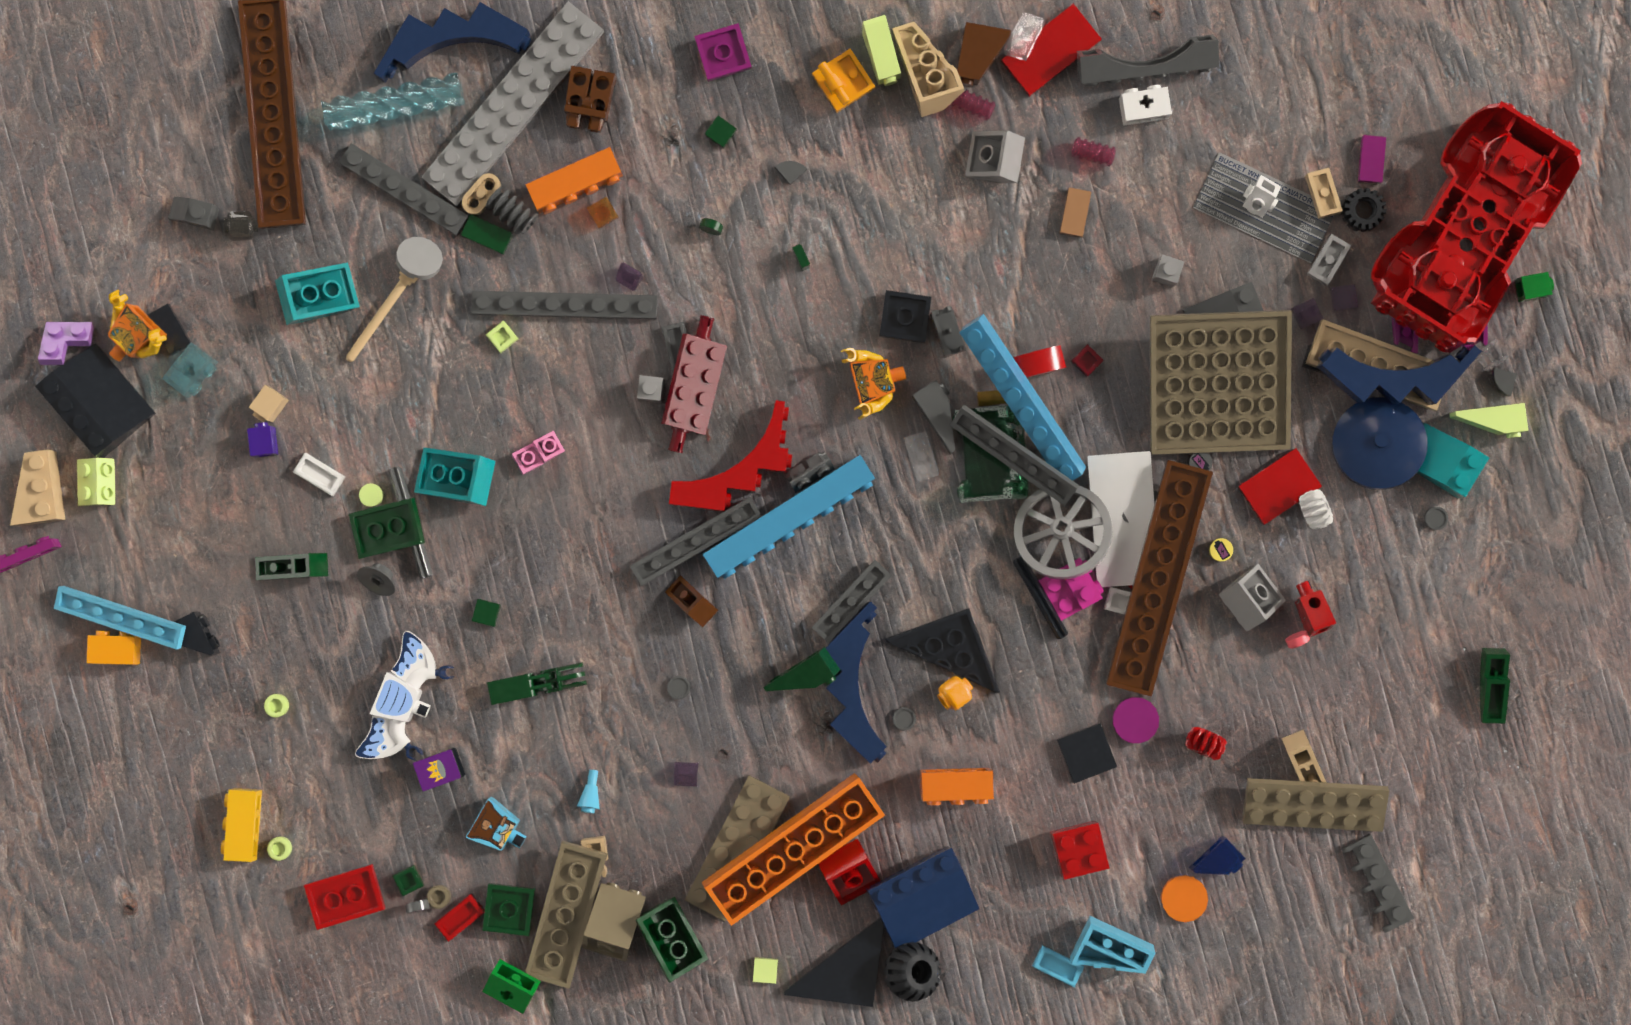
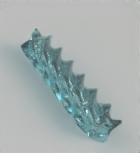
M450 73L442 80L429 77L420 84L405 82L397 89L385 86L378 89L374 94L361 91L355 94L352 99L346 96H337L329 103L321 101L324 123L328 126L329 131L334 128L349 129L356 124L368 125L375 123L379 119L393 120L402 114L412 116L424 110L437 111L447 105L461 106L465 104L462 82L457 73Z

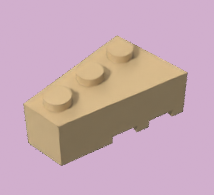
M41 450L24 453L10 526L20 527L65 520L57 452Z

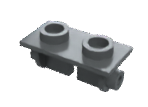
M825 451L823 453L818 452L806 460L809 465L808 469H805L801 463L789 470V474L785 475L795 493L799 490L807 489L812 482L826 477L835 469Z

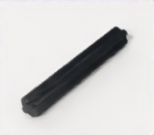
M1021 556L1016 558L1013 564L1055 637L1062 639L1067 636L1068 632L1032 569Z

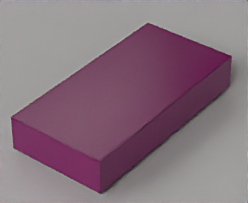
M1362 136L1358 182L1376 184L1383 182L1386 137Z

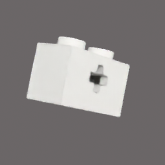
M1152 85L1143 91H1138V88L1127 89L1119 98L1123 126L1169 119L1172 115L1168 87L1161 88V85ZM1142 100H1145L1147 104L1150 103L1147 108L1144 105H1140Z

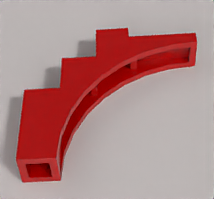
M775 401L772 418L764 436L754 450L741 462L727 471L710 478L694 481H672L669 505L724 512L726 507H730L732 493H728V489L756 492V487H761L762 474H758V470L786 473V468H791L793 454H788V448L780 447V444H785L786 430H782L783 421H788L789 407H785V401Z

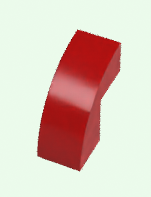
M1061 345L1013 357L1026 378L1049 374L1066 368Z

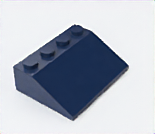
M949 846L866 888L895 949L905 943H916L980 909L952 847Z

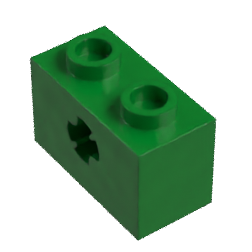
M499 959L482 992L524 1014L541 981Z

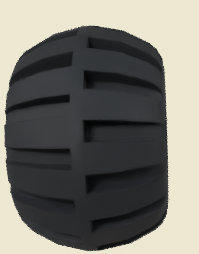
M910 942L898 946L887 957L885 962L887 967L884 968V975L887 977L885 981L894 995L903 1000L915 1002L927 998L936 990L940 982L941 968H939V959L932 949L918 942Z

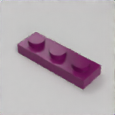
M45 536L36 540V545L29 548L28 545L16 548L14 550L15 553L10 556H6V554L0 555V573L61 548L59 539Z

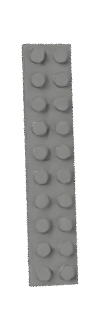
M568 1L422 175V179L456 207H459L468 190L483 174H486L567 78L570 74L571 66H577L602 36L604 30Z

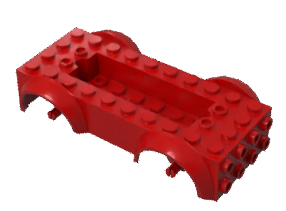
M1501 101L1489 104L1475 112L1457 129L1443 150L1441 166L1448 177L1422 220L1414 221L1401 229L1388 242L1375 261L1371 271V279L1377 293L1371 304L1381 314L1390 315L1395 318V322L1400 326L1409 327L1414 330L1419 338L1428 339L1433 342L1435 347L1442 352L1451 353L1462 345H1474L1511 284L1506 271L1530 231L1546 227L1582 165L1581 150L1576 148L1575 144L1571 141L1558 137L1552 129L1536 123L1533 117L1523 115L1510 103ZM1490 200L1495 204V211L1493 213H1487L1483 209L1484 201ZM1475 219L1483 222L1484 229L1482 231L1475 229L1473 225ZM1466 238L1472 242V249L1470 251H1463L1460 248L1461 239Z

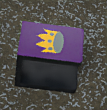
M456 748L413 763L423 792L465 776V771Z

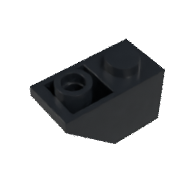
M192 612L174 621L186 626L182 642L183 647L207 655H217L220 653L218 649L220 647L219 641L214 634L211 635L208 629L210 624L204 614Z

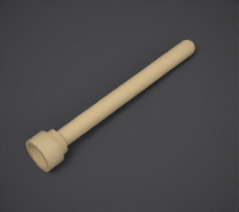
M401 271L399 272L401 274L399 282L347 353V361L352 362L355 360L407 285L410 286L412 283H415L418 278L414 277L412 279Z

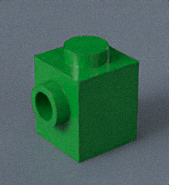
M1549 272L1522 276L1514 280L1518 302L1546 298L1553 295L1554 282L1549 277Z

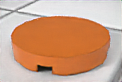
M1176 876L1168 880L1162 888L1160 897L1162 907L1167 915L1176 921H1194L1207 908V890L1193 876Z

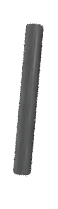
M391 468L389 474L397 501L409 499L410 495L402 468ZM424 544L412 546L411 550L419 577L424 579L432 576Z

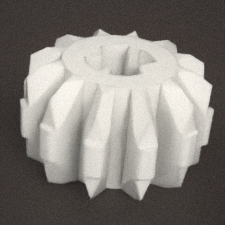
M1310 490L1300 496L1299 504L1301 511L1310 528L1321 529L1333 522L1331 508L1321 490Z

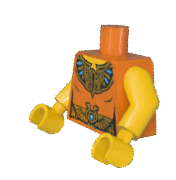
M119 290L110 293L109 301L113 305V313L108 337L116 344L109 352L110 356L120 362L126 355L133 358H146L158 354L162 342L167 339V334L139 306L127 303L125 305L124 302L128 300L126 294L120 296Z
M853 348L841 350V352H846L848 355V359L842 360V363L851 362L850 368L860 403L854 410L860 409L863 413L858 419L862 420L868 415L882 411L892 400L893 393L896 391L894 382L906 380L904 367L890 369L888 359H883L881 355L870 351L854 350Z

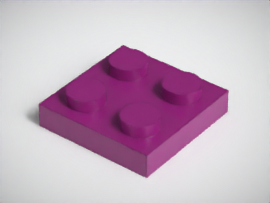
M739 23L694 36L708 82L752 69Z

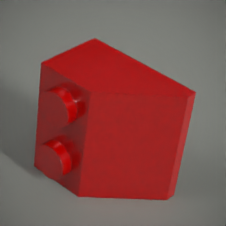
M858 838L845 844L818 863L825 880L841 906L866 893V888L881 881Z

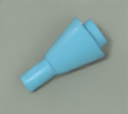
M589 770L587 784L577 804V807L581 808V812L594 814L595 810H600L598 787L596 786L597 770Z

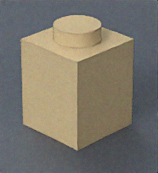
M264 385L249 408L255 411L252 415L261 422L266 420L274 422L289 400L270 386Z

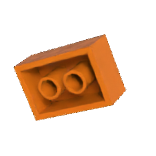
M990 768L920 770L921 799L926 801L927 805H941V801H949L951 805L965 804V800H973L974 804H988V799H994L993 770Z

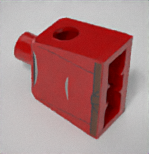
M1309 581L1296 585L1300 598L1295 602V605L1309 637L1329 631L1336 624V621L1321 590L1314 592ZM1309 603H1312L1315 608L1310 607Z

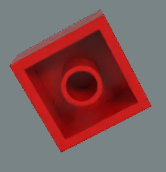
M1094 820L1050 831L1060 874L1064 880L1110 869L1097 821Z

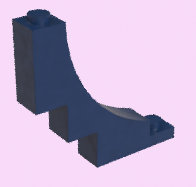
M481 2L469 21L444 8L433 28L408 14L376 68L374 75L386 83L388 79H392L395 75L397 64L409 69L426 55L441 48L461 43L492 44L520 54L521 50H526L530 44V33L527 28Z
M1475 345L1467 348L1464 346L1455 355L1457 359L1452 355H1446L1420 368L1386 370L1368 366L1348 356L1339 348H1333L1331 350L1326 349L1318 358L1320 363L1316 367L1357 403L1365 402L1371 393L1377 389L1392 404L1401 403L1412 390L1428 405L1438 403L1482 351Z
M871 601L826 647L841 670L836 676V680L829 684L826 689L845 706L830 725L870 764L873 761L878 763L885 756L886 752L884 749L887 747L870 726L859 694V665L865 643L870 635L861 624L863 622L868 624L877 615L874 612L877 607Z

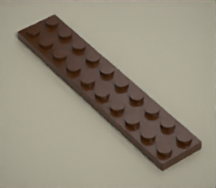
M238 0L258 228L267 229L306 225L286 0Z
M1166 460L1106 685L1152 697L1213 475L1212 471Z

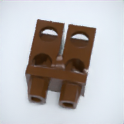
M571 66L564 112L567 115V127L579 129L581 118L589 119L588 131L601 133L604 122L608 121L611 99L617 80L615 73L594 70L593 73L592 69Z

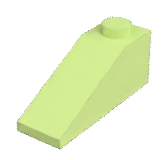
M1525 403L1449 413L1452 419L1497 435L1506 434L1507 438L1521 437V432L1528 431Z

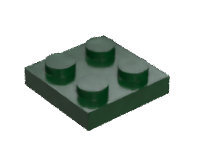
M489 883L482 931L529 936L536 888Z

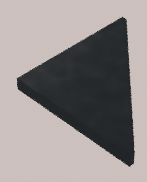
M970 608L885 638L886 642L995 693L1000 692Z
M880 917L828 956L819 965L807 972L793 985L785 989L784 995L873 1007L884 929Z

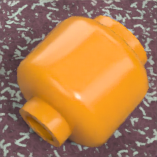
M953 676L939 686L937 697L947 710L952 709L956 711L972 699L971 690L973 687L966 678L961 679Z

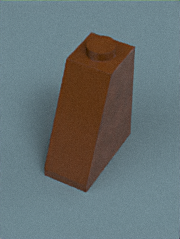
M966 22L957 67L964 87H973V85L979 84L1009 41L1012 30Z

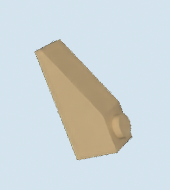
M1304 730L1282 738L1299 780L1327 783Z

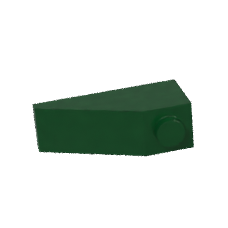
M305 553L255 557L256 580L328 576L327 553Z
M824 646L770 680L763 688L765 691L816 688L821 684L827 686L836 680L835 675L839 672L840 668Z

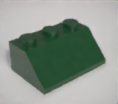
M675 897L664 900L635 920L669 983L708 960L705 951Z

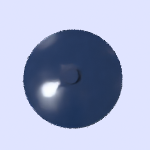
M1384 397L1368 398L1365 402L1352 405L1340 417L1332 437L1333 456L1341 472L1355 484L1373 490L1392 489L1410 480L1422 466L1427 453V434L1418 415L1404 403L1392 404Z

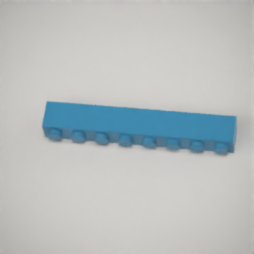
M982 314L966 324L959 332L1045 461L1072 481L1080 477L1086 468L1085 464L986 316Z
M861 455L705 552L703 556L717 578L722 576L725 580L736 573L735 567L740 564L744 567L756 560L754 555L761 551L763 554L768 553L775 548L773 543L780 539L785 542L795 535L793 531L800 526L804 530L815 523L813 518L819 514L823 518L834 511L832 506L838 502L843 505L854 498L852 494L860 489L861 492H864L872 487V481L875 480V477Z

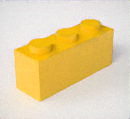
M233 788L229 789L228 793L225 794L224 806L227 807V817H224L222 829L225 831V840L221 843V854H224L223 860L242 862L257 860L262 790Z

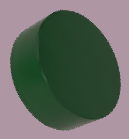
M703 218L699 228L706 233L719 236L722 233L723 225L716 220Z

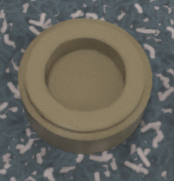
M444 885L433 886L427 893L429 905L435 909H442L447 906L451 900L450 890Z

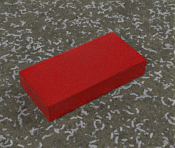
M471 893L434 923V925L449 942L484 914L485 909Z

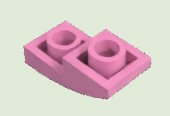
M552 431L533 441L532 444L512 453L511 456L521 474L524 475L560 455L565 450L555 432Z

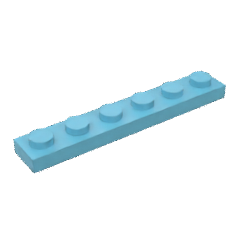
M66 586L58 587L54 609L176 650L182 647L186 629L185 625Z

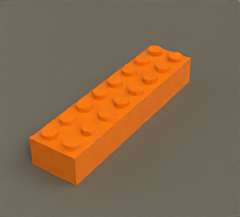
M854 773L701 883L732 926L884 817L885 814L861 779Z

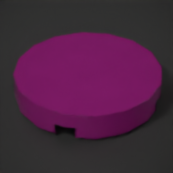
M1130 697L1120 702L1113 712L1112 724L1115 732L1121 739L1129 743H1142L1155 735L1159 727V715L1151 702L1140 697Z

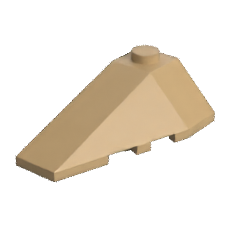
M915 22L892 28L921 117L943 111L964 92L957 69L948 63L942 52L932 45L930 39Z

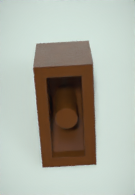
M681 575L665 591L686 614L702 627L718 611L712 603Z

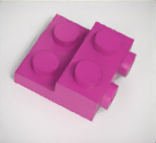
M1081 558L1074 560L1076 567L1087 562V560L1082 561ZM1066 564L1059 569H1069V566ZM1092 570L1082 576L1071 579H1054L1045 576L1038 580L1061 621L1103 599L1101 593L1104 590L1098 580L1093 581L1089 574L1093 572Z

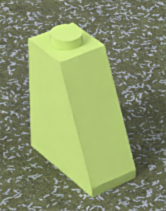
M882 15L863 21L862 35L878 85L884 84V86H889L897 83V79H900L901 71L886 16Z

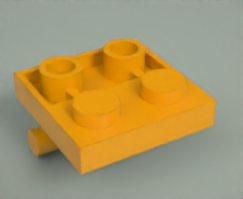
M851 48L828 63L822 62L818 65L819 69L812 72L813 78L836 113L875 89L874 83Z

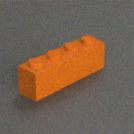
M608 147L525 185L539 214L542 212L548 214L555 211L557 205L562 203L568 205L577 201V197L584 193L591 195L599 190L598 187L607 184V186L616 184L620 181L619 178L623 177V174L611 148Z

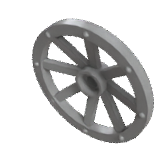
M1082 486L1077 488L1074 494L1080 497L1065 517L1062 515L1059 502L1051 497L1056 519H1051L1032 509L1039 501L1050 496L1041 489L1029 496L1020 507L1014 523L1015 543L1022 559L1037 573L1054 579L1076 578L1093 570L1106 556L1112 540L1111 518L1102 500L1087 488ZM1086 500L1092 503L1101 515L1098 518L1072 522ZM1027 516L1051 527L1023 537V526ZM1103 525L1104 532L1100 547L1074 530ZM1060 526H1066L1064 532L1058 530ZM1053 536L1040 562L1036 561L1030 555L1025 545ZM1071 538L1095 553L1087 562L1077 567L1069 542ZM1059 542L1063 543L1069 569H1054L1046 566Z

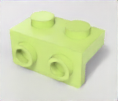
M77 459L78 506L115 504L114 459Z

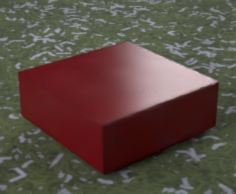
M1088 344L1071 360L1086 377L1104 361Z

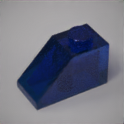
M1221 836L1189 868L1194 873L1229 875L1231 872L1234 874L1243 866L1242 862L1246 858L1226 837Z

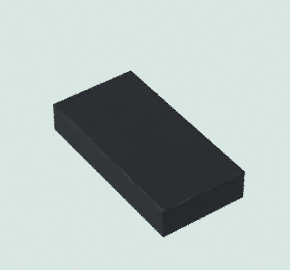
M166 304L148 314V317L167 334V339L163 343L170 355L173 356L192 345L170 304Z

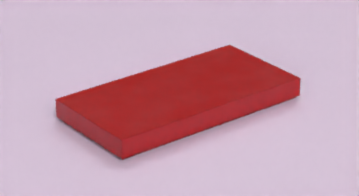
M1073 3L1005 56L1001 62L1030 97L1077 60V51L1092 49L1102 38Z

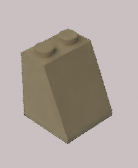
M601 883L583 935L582 948L626 962L638 926L635 920L641 916L646 897L636 890H622L620 886L614 883Z

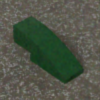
M1482 648L1480 665V714L1482 723H1506L1510 679L1508 678L1510 654L1505 648Z

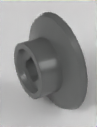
M373 564L372 567L366 566L358 570V579L370 591L383 596H390L395 592V584L392 580L393 573L386 566Z

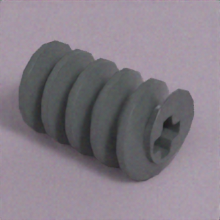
M502 186L499 187L490 196L485 208L488 211L493 209L495 217L500 215L502 223L507 221L508 228L514 227L515 234H524L534 224L538 214L536 213L530 217V207L523 211L524 202L522 201L516 205L517 196L509 199L510 190L502 193Z

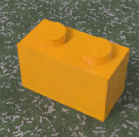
M96 631V635H88L87 663L140 664V637L119 631V636L110 635V631Z

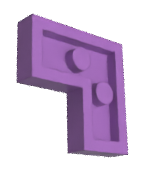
M46 322L38 356L40 365H64L68 346H91L94 332L93 323Z

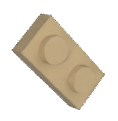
M1325 168L1307 173L1305 177L1318 219L1341 213L1343 210L1330 169Z

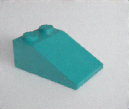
M348 263L285 274L275 280L286 325L306 322L360 307Z
M1423 423L1428 445L1425 460L1417 474L1457 499L1466 497L1488 462L1489 457L1472 446Z
M424 447L414 493L486 506L496 461L480 455Z

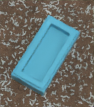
M1041 945L1032 964V967L1074 988L1085 967L1084 965H1071L1070 958L1044 945Z

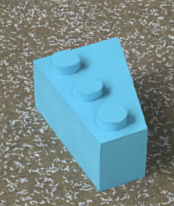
M1089 916L1070 955L1071 965L1075 966L1087 965L1093 966V968H1113L1118 971L1146 974L1156 952L1153 944Z

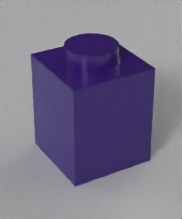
M268 422L255 423L254 428H247L251 457L279 455L275 427L268 426Z

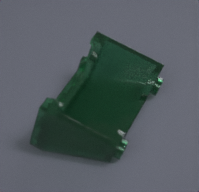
M1008 405L971 408L972 411L1026 448L1025 430ZM954 410L953 419L955 418L959 410ZM963 435L966 480H962L960 485L957 486V496L960 499V503L1026 499L1028 496V480Z

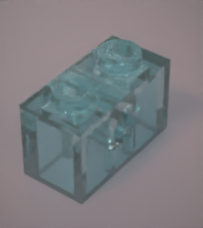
M191 342L162 379L183 396L190 398L201 390V383L204 379L213 375L217 369L216 364L218 361L197 344ZM191 367L194 368L195 375H191L189 371Z

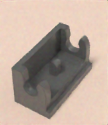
M947 306L941 310L931 311L930 317L944 358L966 351L952 307Z

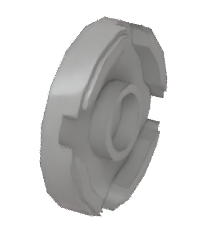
M411 237L404 240L399 245L396 253V265L403 274L412 279L416 277L420 278V280H427L434 277L439 272L443 261L442 252L439 247L431 240L423 237Z

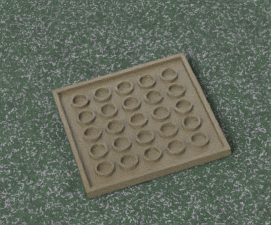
M1291 310L1150 315V452L1152 455L1291 449Z

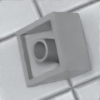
M1008 130L973 131L965 177L997 183H1018L1025 137Z
M1259 564L1249 569L1219 594L1224 604L1231 610L1238 623L1242 625L1246 632L1266 621L1286 601Z

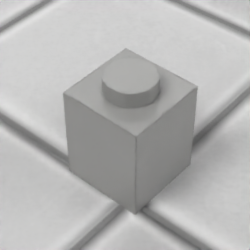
M1162 254L1158 258L1152 281L1174 287L1178 284L1184 261Z
M640 375L637 399L639 401L662 403L665 380L661 377Z

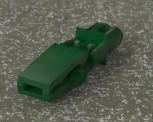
M583 662L540 671V675L534 676L533 672L486 682L491 705L537 696L540 691H544L547 694L587 685L586 680L565 685V680L585 676V671L563 675L562 672L584 667ZM542 681L543 684L536 685V682Z

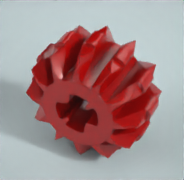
M1192 727L1185 743L1189 750L1207 758L1219 760L1225 752L1227 741L1223 737L1204 728Z

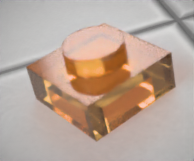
M607 196L587 208L599 229L619 218Z

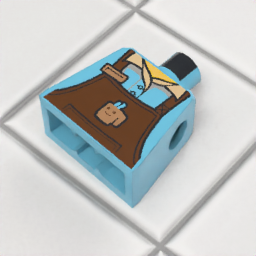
M490 797L487 799L466 838L502 851L508 842L520 849L527 836L515 830L520 819L495 798Z

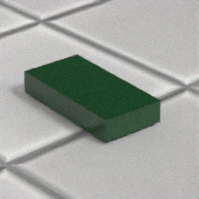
M470 214L461 236L504 255L513 233Z

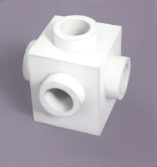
M1261 175L1255 185L1250 184L1243 194L1246 198L1243 207L1250 213L1263 218L1267 210L1272 212L1278 202L1276 197L1281 186Z

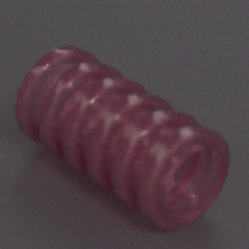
M967 89L952 102V106L956 104L959 106V109L965 108L966 112L971 111L972 115L976 113L979 118L985 117L984 120L986 121L990 119L996 106L994 101L991 103L987 98L984 100L981 95L977 97L975 96L976 93L973 92L971 94Z
M1081 137L1075 139L1071 152L1072 157L1077 155L1079 159L1084 157L1086 161L1092 159L1094 163L1099 161L1101 165L1104 163L1108 167L1112 165L1116 153L1114 146L1109 148L1107 144L1105 146H1102V143L1099 142L1094 144L1095 141L1088 142V139L1081 140Z

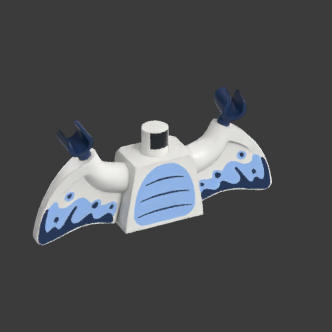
M410 631L404 632L400 657L391 672H386L370 714L375 716H372L370 731L355 752V755L359 758H384L394 755L405 748L407 758L417 761L412 755L413 751L417 750L419 754L423 755V750L410 744V740L405 734V723L411 721L413 714L426 718L431 705L419 701L422 690L419 688L426 680L436 679V676L444 680L454 678V676L446 675V669L454 667L445 665L440 667V669H436L435 660L429 648Z

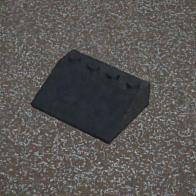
M96 343L64 363V365L53 370L35 386L90 452L99 458H105L156 414Z

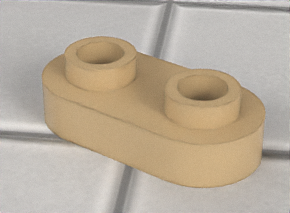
M483 174L462 199L464 210L471 215L481 214L486 209V203L490 196L501 187L500 180L494 174ZM488 183L494 184L492 190L486 189ZM477 200L479 202L478 206L475 208L471 207V202Z

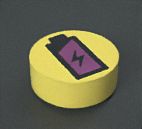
M1219 538L1210 544L1209 554L1215 561H1226L1233 554V546L1227 539Z

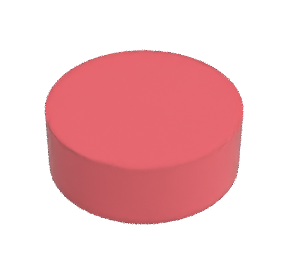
M1304 630L1290 635L1285 641L1288 648L1293 649L1306 644L1310 637L1307 631Z

